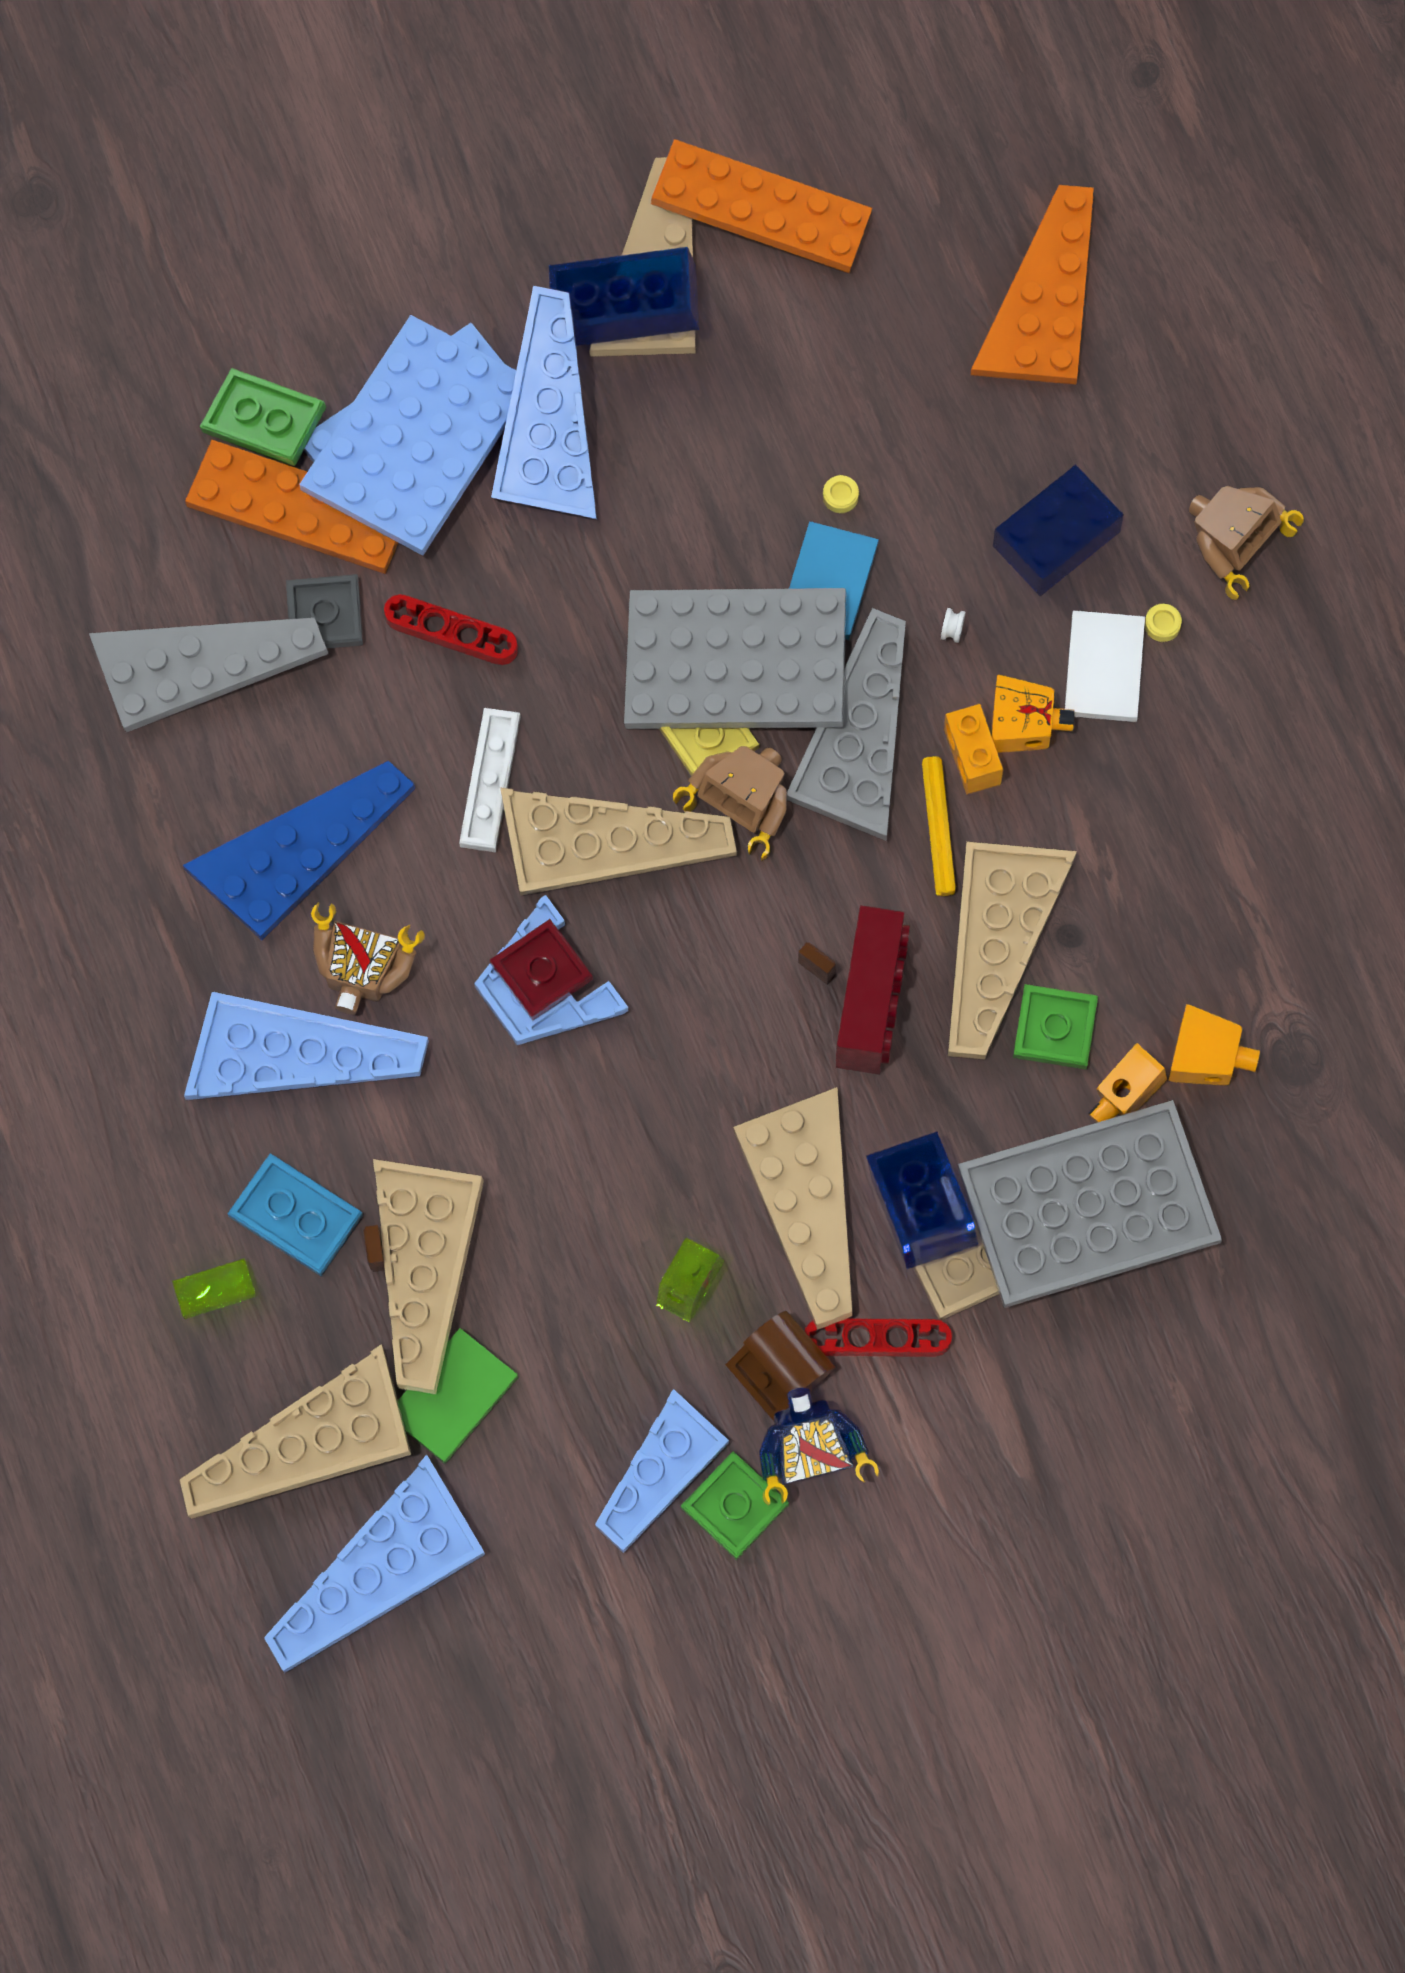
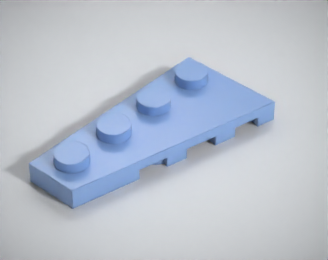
M673 1389L659 1417L656 1418L650 1428L644 1443L631 1461L629 1469L622 1481L619 1482L597 1520L596 1528L624 1553L729 1444V1440Z

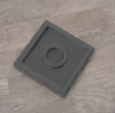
M358 574L286 580L288 619L315 618L326 648L363 645Z

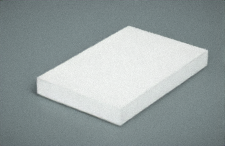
M1073 611L1065 709L1075 710L1074 717L1137 722L1145 617Z

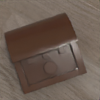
M787 1311L777 1314L753 1332L743 1342L744 1346L725 1364L774 1422L781 1419L793 1407L792 1398H799L812 1392L835 1368Z

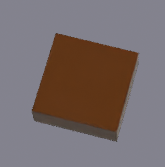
M806 942L798 952V963L828 985L835 976V961L811 943Z
M378 1225L366 1226L363 1231L368 1264L373 1272L384 1271L382 1239Z

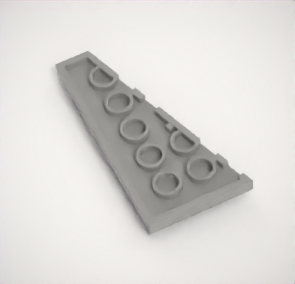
M872 608L844 668L843 727H817L787 791V800L886 841L906 621Z
M315 618L89 633L126 733L329 654Z

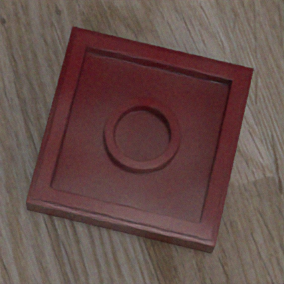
M551 919L489 960L493 969L532 1021L593 980V975Z

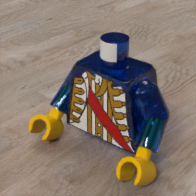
M796 1388L787 1393L790 1408L774 1414V1425L767 1429L759 1449L763 1480L767 1481L768 1484L762 1497L767 1505H770L769 1491L771 1489L779 1490L783 1504L788 1495L784 1484L854 1467L852 1460H856L858 1463L855 1470L856 1476L863 1483L865 1482L860 1474V1470L864 1465L873 1466L878 1477V1466L874 1461L868 1459L869 1450L857 1424L841 1410H830L826 1400L812 1403L808 1388Z

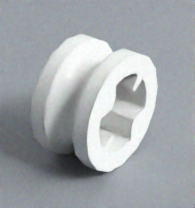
M947 608L941 639L946 640L947 637H951L954 642L959 643L965 611L955 614L951 608Z

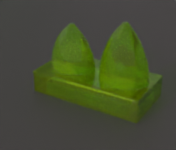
M245 1258L172 1281L184 1319L257 1297Z

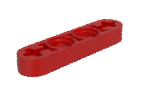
M394 595L385 603L384 613L386 622L396 631L497 665L509 664L517 656L518 646L516 637L505 628L407 595ZM402 606L406 607L408 615H402L400 619H396L393 610L399 611ZM421 611L418 615L417 626H414L413 617L417 618V612ZM437 616L443 619L444 626L439 631L430 632L424 627L425 621L429 617ZM463 628L475 629L478 633L476 640L472 643L461 642L457 637ZM488 634V641L490 643L485 642V648L482 649L484 635ZM502 640L507 641L509 650L503 649L501 653H496L493 644L500 645Z
M846 1318L822 1328L825 1329V1335L837 1336V1328H843V1347H836L837 1339H826L825 1345L818 1346V1348L825 1356L936 1357L943 1355L950 1348L952 1333L945 1322L937 1319ZM811 1321L805 1328V1333L809 1337L817 1333L814 1321ZM854 1328H863L868 1332L870 1340L863 1347H855L848 1340L849 1332ZM899 1328L905 1331L908 1337L905 1345L902 1347H892L886 1341V1334L889 1330ZM912 1328H919L918 1336H930L931 1330L936 1329L939 1336L945 1337L946 1340H940L939 1345L933 1347L930 1340L919 1339V1348L912 1347L914 1340ZM811 1339L817 1345V1340Z

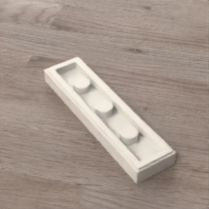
M484 708L459 842L461 848L496 852L504 811L500 787L508 788L521 718L518 712Z

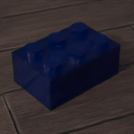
M1075 464L995 528L993 547L1036 593L1042 596L1120 533L1124 514Z
M938 1132L866 1156L871 1180L906 1269L978 1245L973 1218Z

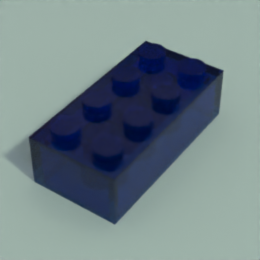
M688 247L549 265L550 289L570 294L576 346L699 330L696 264Z

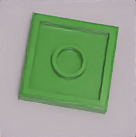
M1025 984L1013 1058L1086 1070L1098 996Z
M733 1451L681 1505V1509L737 1560L789 1506V1502L786 1500L782 1504L781 1495L775 1489H771L769 1491L770 1505H767L762 1498L764 1490L768 1487L767 1482Z

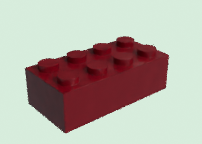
M860 905L837 1041L836 1068L880 1075L881 1063L889 1064L893 1031L887 1030V1028H895L899 996L893 995V993L900 994L904 960H899V958L906 959L909 943L910 925H903L904 912Z

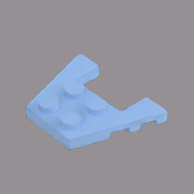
M546 895L538 901L534 911L527 919H524L517 928L515 935L505 948L502 947L498 954L549 919H551L558 930L565 926V920ZM491 964L487 966L474 983L476 990L516 1045L613 1018L628 1012V1006L609 981L578 1002L572 995L568 996L533 1021Z

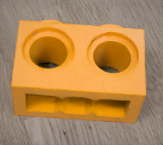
M981 704L945 714L944 731L966 795L1000 785L1003 767Z

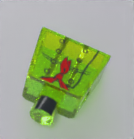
M685 1238L660 1282L657 1305L690 1323L724 1263L723 1258L702 1245ZM674 1293L678 1295L680 1298H682V1300L673 1297L671 1294Z

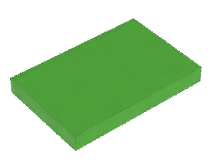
M231 368L203 419L200 429L205 434L295 466L321 419L326 405L324 401Z
M459 1328L447 1343L436 1394L406 1390L398 1400L406 1433L446 1464L519 1378L518 1374Z

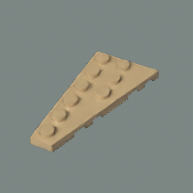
M667 157L655 158L589 350L590 356L696 353L692 218L651 204L654 190Z
M836 1087L733 1127L737 1141L817 1330L852 1317L838 1089Z
M373 1159L381 1221L380 1230L385 1277L388 1287L389 1315L392 1325L396 1382L401 1389L436 1394L484 1180L482 1176Z
M381 1344L370 1351L371 1354L357 1364H351L342 1370V1374L324 1386H318L270 1419L269 1423L254 1433L251 1431L242 1437L239 1443L224 1453L215 1455L182 1477L180 1484L188 1516L193 1519L411 1455L383 1345Z

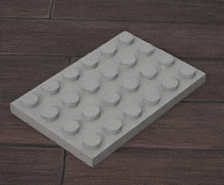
M846 589L630 590L624 714L625 728L843 727Z
M1173 1100L958 1164V1171L1004 1308L1220 1244L1222 1240Z

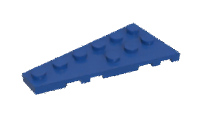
M386 761L184 864L183 868L259 939L263 940L415 790V784L391 762Z

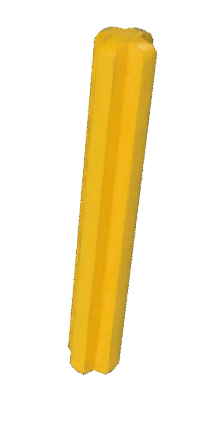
M938 756L926 757L922 761L935 891L938 896H950L955 893L956 887L942 759Z

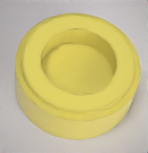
M839 475L830 478L823 488V501L829 510L835 513H846L857 505L859 489L853 479Z
M1169 604L1155 605L1147 612L1145 630L1156 641H1170L1180 631L1181 615L1175 607Z

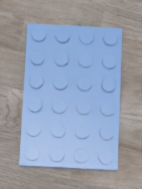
M410 315L299 484L301 491L423 556L504 431L516 370Z

